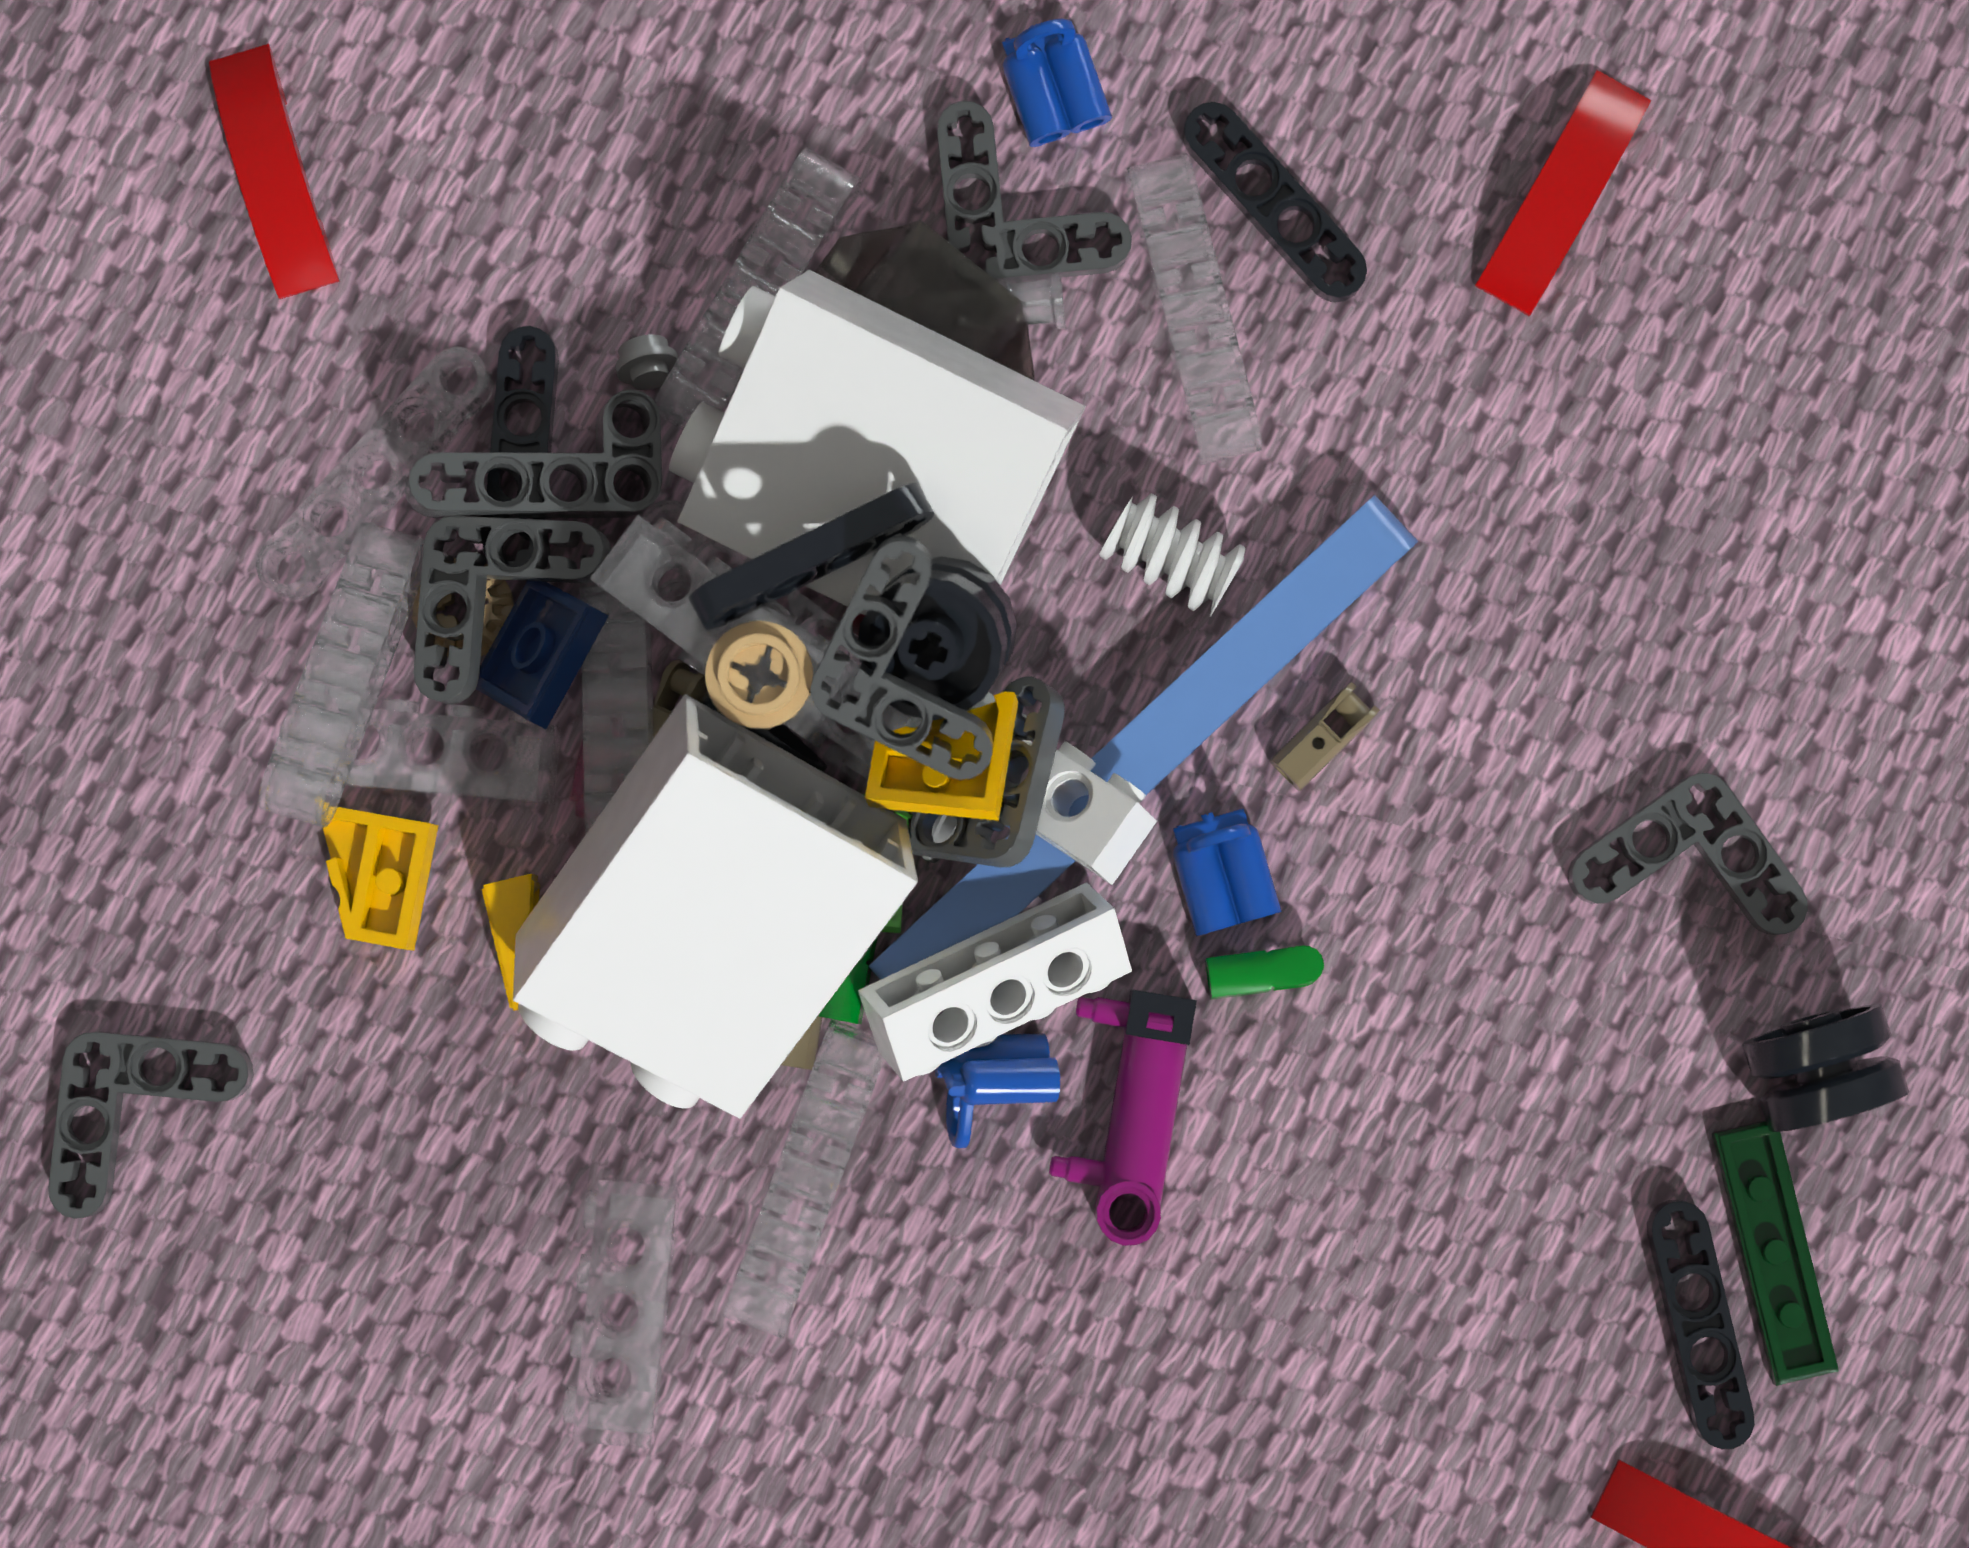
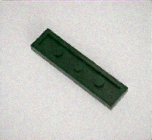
M1766 1120L1713 1132L1712 1137L1773 1384L1778 1386L1838 1372V1364L1781 1133L1770 1132Z

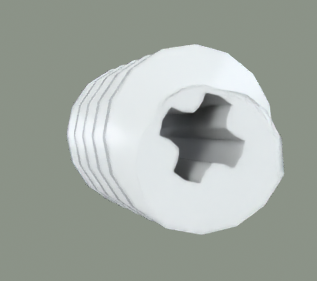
M1151 493L1137 505L1132 503L1131 498L1099 553L1100 557L1106 560L1122 548L1124 550L1121 566L1123 571L1128 573L1142 561L1146 562L1144 583L1150 586L1162 575L1167 574L1166 595L1173 598L1185 587H1189L1191 589L1188 608L1194 611L1210 599L1213 601L1211 617L1244 560L1245 547L1239 544L1223 556L1220 554L1223 534L1220 532L1214 533L1205 542L1201 543L1198 541L1201 521L1194 519L1182 530L1176 529L1178 508L1173 506L1157 518L1154 516L1156 495Z

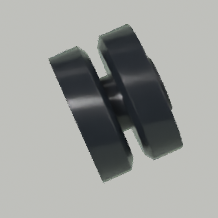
M940 556L931 558L933 568L928 586L885 671L967 711L985 698L1014 650L1017 623L1010 598L993 575L970 561ZM911 564L893 577L885 586L882 594L879 593L877 596L887 598L900 611H903L907 602L895 601V594L906 576L917 579L920 573L916 572ZM868 610L860 623L858 640L870 646L879 645L890 636L891 626L887 617L881 612ZM931 632L941 636V642L935 640ZM859 659L860 663L862 661L871 670L877 664V662ZM901 699L888 704L906 716L922 718L919 708L911 701ZM937 714L933 715V720L943 719V717Z
M1870 1004L1842 1011L1835 1009L1813 1014L1785 1023L1780 1026V1029L1758 1035L1742 1044L1752 1076L1762 1079H1774L1795 1075L1794 1079L1769 1088L1759 1100L1770 1132L1796 1130L1835 1121L1878 1108L1908 1095L1909 1088L1900 1060L1887 1056L1858 1061L1855 1059V1057L1881 1048L1891 1036L1882 1004Z

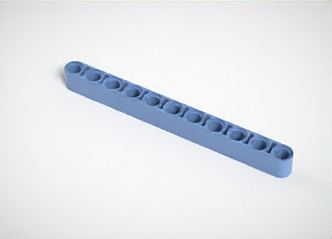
M1374 495L1091 758L1096 763L1091 772L1106 782L1115 773L1133 784L1145 795L1150 793L1215 730L1225 723L1259 689L1269 682L1303 648L1404 556L1418 540ZM1089 795L1081 796L1073 802L1069 810V817L1079 814L1086 807ZM1035 834L1029 854L1020 863L1012 867L1003 868L977 864L869 965V968L881 980L1018 915L1061 876L1075 860Z

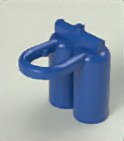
M1052 19L1032 25L1017 37L1012 39L1006 38L1002 42L1006 55L1002 65L1030 147H1038L1062 139L1070 133H1079L1106 124L1113 118L1087 43L1081 34L1076 33L1071 19Z
M1244 809L1215 817L1213 812L1208 815H1201V821L1184 826L1178 825L1176 826L1177 828H1173L1177 842L1173 849V859L1196 936L1282 912L1259 832L1256 827L1248 824Z
M1045 1033L999 1035L992 1043L983 1047L972 1048L941 1063L935 1069L936 1078H943L948 1090L946 1124L949 1140L955 1148H967L969 1145L974 1105L1057 1102L1060 1094L1059 1066L1055 1057L1050 1058L1049 1043Z

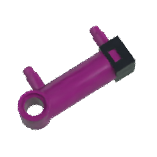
M1130 990L1128 1002L1102 997L1095 999L1080 997L1077 1001L1075 1014L1078 1017L1091 1019L1095 1023L1124 1027V1038L1103 1161L1076 1156L1068 1158L1053 1156L1050 1162L1049 1174L1054 1177L1065 1178L1068 1182L1098 1186L1095 1218L1101 1231L1111 1241L1123 1246L1138 1245L1147 1241L1156 1232L1161 1220V1202L1186 1050L1187 1045H1190L1197 1000ZM1123 1194L1137 1195L1143 1200L1145 1205L1143 1220L1137 1226L1129 1229L1115 1226L1109 1217V1209L1112 1202Z

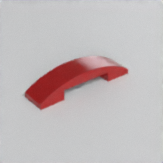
M265 44L209 61L215 97L235 172L259 247L278 298L283 299L340 282L323 222L317 214L285 106L287 101L270 45Z
M1596 70L1475 287L1530 317L1621 159L1651 102L1650 99Z
M1619 1459L1591 1514L1592 1519L1646 1548H1794Z

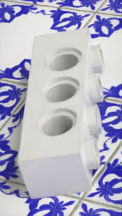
M988 692L983 700L967 711L996 702L994 696ZM911 717L906 726L918 727L921 724L922 718ZM1015 736L1014 738L1023 741L1028 745H1032L1034 739L1030 736H1027V740L1022 739L1019 736ZM1064 741L1060 748L1056 749L1036 835L1113 885L1157 820L1140 805L1146 796L1141 790L1113 773L1108 782L1091 772L1096 763L1082 751ZM1018 756L1008 763L1005 780L1006 788H1012L1020 784L1024 771L1029 767L1026 756ZM1089 795L1086 807L1079 814L1069 817V810L1073 802L1081 796ZM1002 798V808H1004L1005 804L1014 809L1017 808L1018 805Z
M1086 882L858 990L879 1054L904 1082L914 1076L928 1074L937 1069L941 1063L972 1048L986 1046L996 1040L999 1035L1030 1020L1042 1019L1051 1014L1055 1008L1086 993L1100 991L1106 988L1111 981L1132 972L1115 908Z

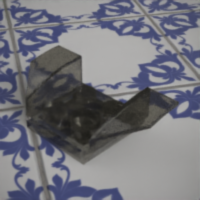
M918 220L905 226L840 237L816 269L815 273L1035 381L1027 314L1024 311L1023 301L924 221Z

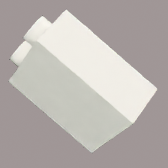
M807 270L780 287L776 296L755 286L750 287L736 308L724 334L719 356L744 368V371L726 412L701 402L689 418L676 444L670 460L669 471L694 483L677 522L754 559L894 489L910 483H918L935 515L925 525L907 536L916 538L924 544L931 558L942 556L970 561L993 575L1001 586L1086 406L811 270ZM903 551L897 560L888 557L883 560L882 563L891 569L887 584L893 577L913 563V555ZM874 552L806 586L848 606ZM870 585L866 594L878 595L879 592ZM931 632L934 639L941 642L942 637L935 632Z
M684 694L516 933L513 1001L518 1003L519 1013L525 1023L547 1042L567 1050H580L590 1040L630 1061L631 1069L636 1079L648 1092L659 1100L671 1106L685 1109L693 1107L701 1098L741 1119L917 884L918 880L907 820L889 809L870 808L864 795Z

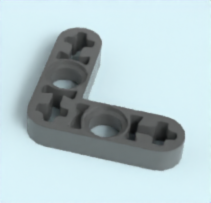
M971 101L953 103L943 111L938 120L937 128L950 262L954 273L960 280L970 285L982 286L1103 274L1117 270L1126 262L1131 250V232L1124 220L1113 213L1095 212L1003 222L994 125L990 114L983 106ZM970 117L972 127L983 128L984 133H978L973 138L974 161L986 156L988 158V165L969 162L952 169L949 167V160L962 162L959 137L948 136L947 133L948 130L957 128L958 118ZM976 178L987 185L990 191V198L982 208L966 210L957 204L953 194L957 184L962 180ZM993 218L994 227L982 225V240L986 250H995L996 257L986 260L985 270H973V264L970 260H961L960 253L970 251L969 226L957 231L955 222L976 224ZM1099 227L1107 228L1109 237L1120 238L1121 244L1112 247L1109 258H1099L1097 248L1077 249L1079 262L1067 263L1069 241L1065 229H1077L1075 242L1094 239L1096 228ZM1038 233L1047 234L1057 242L1059 254L1052 263L1045 266H1037L1028 262L1024 257L1022 246L1031 235Z
M450 516L441 518L433 523L426 533L423 544L414 659V680L419 691L428 699L446 704H456L469 698L476 689L480 673L487 579L563 583L593 582L604 575L612 559L611 544L606 535L593 526L578 521ZM490 530L489 535H488V538H487V536H486V531ZM458 531L459 537L469 542L486 544V556L478 552H460L456 557V563H454L453 556L444 553L443 547L445 542L455 541ZM515 533H527L533 541L532 557L520 567H510L503 558L502 550L504 543L508 537ZM548 533H552L550 540L547 537ZM583 536V542L594 548L593 556L583 558L580 563V569H577L576 562L566 557L550 556L549 543L557 547L574 548L578 546L579 537ZM487 560L488 566L484 567V564ZM549 560L550 569H545ZM459 593L466 602L467 611L465 618L459 625L453 628H444L437 619L436 610L438 603L448 594ZM436 636L453 641L463 640L462 649L449 646V664L459 668L460 674L458 680L448 681L446 691H444V684L434 680L433 677L435 669L445 668L448 648L435 645Z
M906 535L893 536L883 541L874 552L836 628L812 680L810 688L812 701L821 713L848 728L946 776L959 780L970 779L981 774L991 760L993 739L987 724L977 716L885 671L928 586L933 568L931 555L924 544L916 538ZM904 551L914 556L912 568L920 573L917 579L906 576L902 580L894 597L895 601L907 602L905 609L900 611L887 598L866 594V591L872 585L882 594L891 571L886 564L882 563L886 557L897 560ZM874 610L886 616L891 626V634L887 640L873 646L860 642L855 637L852 629V622L859 613ZM840 645L844 646L856 658L877 662L875 668L871 670L861 661L852 687L860 692L858 697L846 695L841 703L830 698L832 687L823 681L826 676L831 679H838L848 662L849 655L836 652ZM901 699L914 703L919 708L922 716V721L918 728L906 734L896 733L889 729L883 718V711L889 703ZM937 714L945 718L940 724L939 732L951 738L959 739L964 731L974 734V748L980 751L979 755L975 756L967 753L961 762L954 760L950 757L952 746L934 736L931 749L920 745L930 732L933 715Z
M1028 676L1012 681L1003 690V692H1015L1018 700L1009 762L1018 756H1026L1029 763L1027 776L1021 784L1012 788L1004 786L1003 799L1018 805L1017 808L1014 809L1005 804L1004 808L1001 807L999 821L956 816L957 824L954 833L948 840L942 843H935L932 836V827L940 815L890 810L892 812L897 811L912 819L911 828L908 827L913 855L1003 868L1012 867L1020 863L1029 854L1034 842L1064 720L1065 705L1062 696L1054 688L1040 679ZM1036 700L1041 702L1039 712H1031L1026 718L1022 716L1024 706H1033ZM1015 736H1019L1022 739L1027 740V736H1030L1034 739L1032 745H1028L1027 743L1014 738ZM1005 826L1010 828L1007 839H998L995 844L991 842L993 831H1002Z
M1709 773L1694 774L1679 781L1579 852L1571 861L1568 869V883L1578 898L1590 904H1604L1618 899L1694 845L1745 917L1758 931L1768 935L1790 933L1804 922L1808 912L1807 898L1801 886L1729 786L1720 777ZM1692 786H1695L1700 792L1709 789L1714 791L1717 798L1712 801L1710 807L1719 821L1726 820L1730 814L1737 821V825L1719 831L1710 843L1703 835V832L1715 828L1712 822L1704 813L1691 815L1686 808L1693 800L1689 792ZM1643 821L1658 823L1666 834L1664 850L1655 857L1641 855L1634 847L1633 832L1639 823ZM1733 836L1747 839L1752 844L1755 852L1752 866L1742 873L1731 871L1722 860L1721 850L1723 845ZM1618 838L1624 856L1636 865L1639 870L1631 876L1627 864L1622 865L1607 877L1611 885L1607 892L1600 886L1588 889L1583 882V879L1590 873L1586 863L1589 859H1592L1597 865L1604 864L1619 855L1616 850L1610 847V843ZM1768 866L1773 871L1774 877L1763 880L1764 884L1772 894L1782 895L1786 893L1791 900L1784 908L1789 917L1784 923L1778 917L1764 918L1761 911L1766 908L1768 902L1758 887L1752 888L1747 895L1741 888L1742 883L1758 878Z
M109 1032L83 1033L74 1038L66 1047L62 1061L48 1186L49 1199L54 1208L63 1216L77 1219L93 1216L102 1211L109 1203L113 1191L123 1093L212 1102L234 1100L247 1091L254 1076L253 1063L248 1054L240 1047L226 1043ZM94 1042L100 1043V1054L110 1056L111 1060L109 1068L98 1070L95 1089L109 1088L108 1100L98 1096L74 1098L75 1086L80 1088L89 1087L90 1068L80 1065L79 1058L81 1053L92 1051ZM156 1048L167 1050L176 1061V1071L173 1078L168 1083L160 1086L151 1083L143 1072L145 1057ZM188 1049L197 1051L193 1064L198 1065L218 1064L221 1054L227 1055L228 1066L238 1068L239 1075L237 1080L226 1082L223 1092L217 1090L216 1079L195 1076L191 1077L193 1090L184 1089V1084L190 1072ZM85 1106L96 1108L105 1119L103 1135L93 1143H86L77 1138L72 1127L74 1115ZM68 1150L79 1154L102 1153L101 1164L94 1161L87 1162L85 1180L86 1183L96 1185V1194L93 1197L85 1198L82 1207L76 1206L75 1195L65 1193L66 1182L77 1180L81 1160L67 1162Z

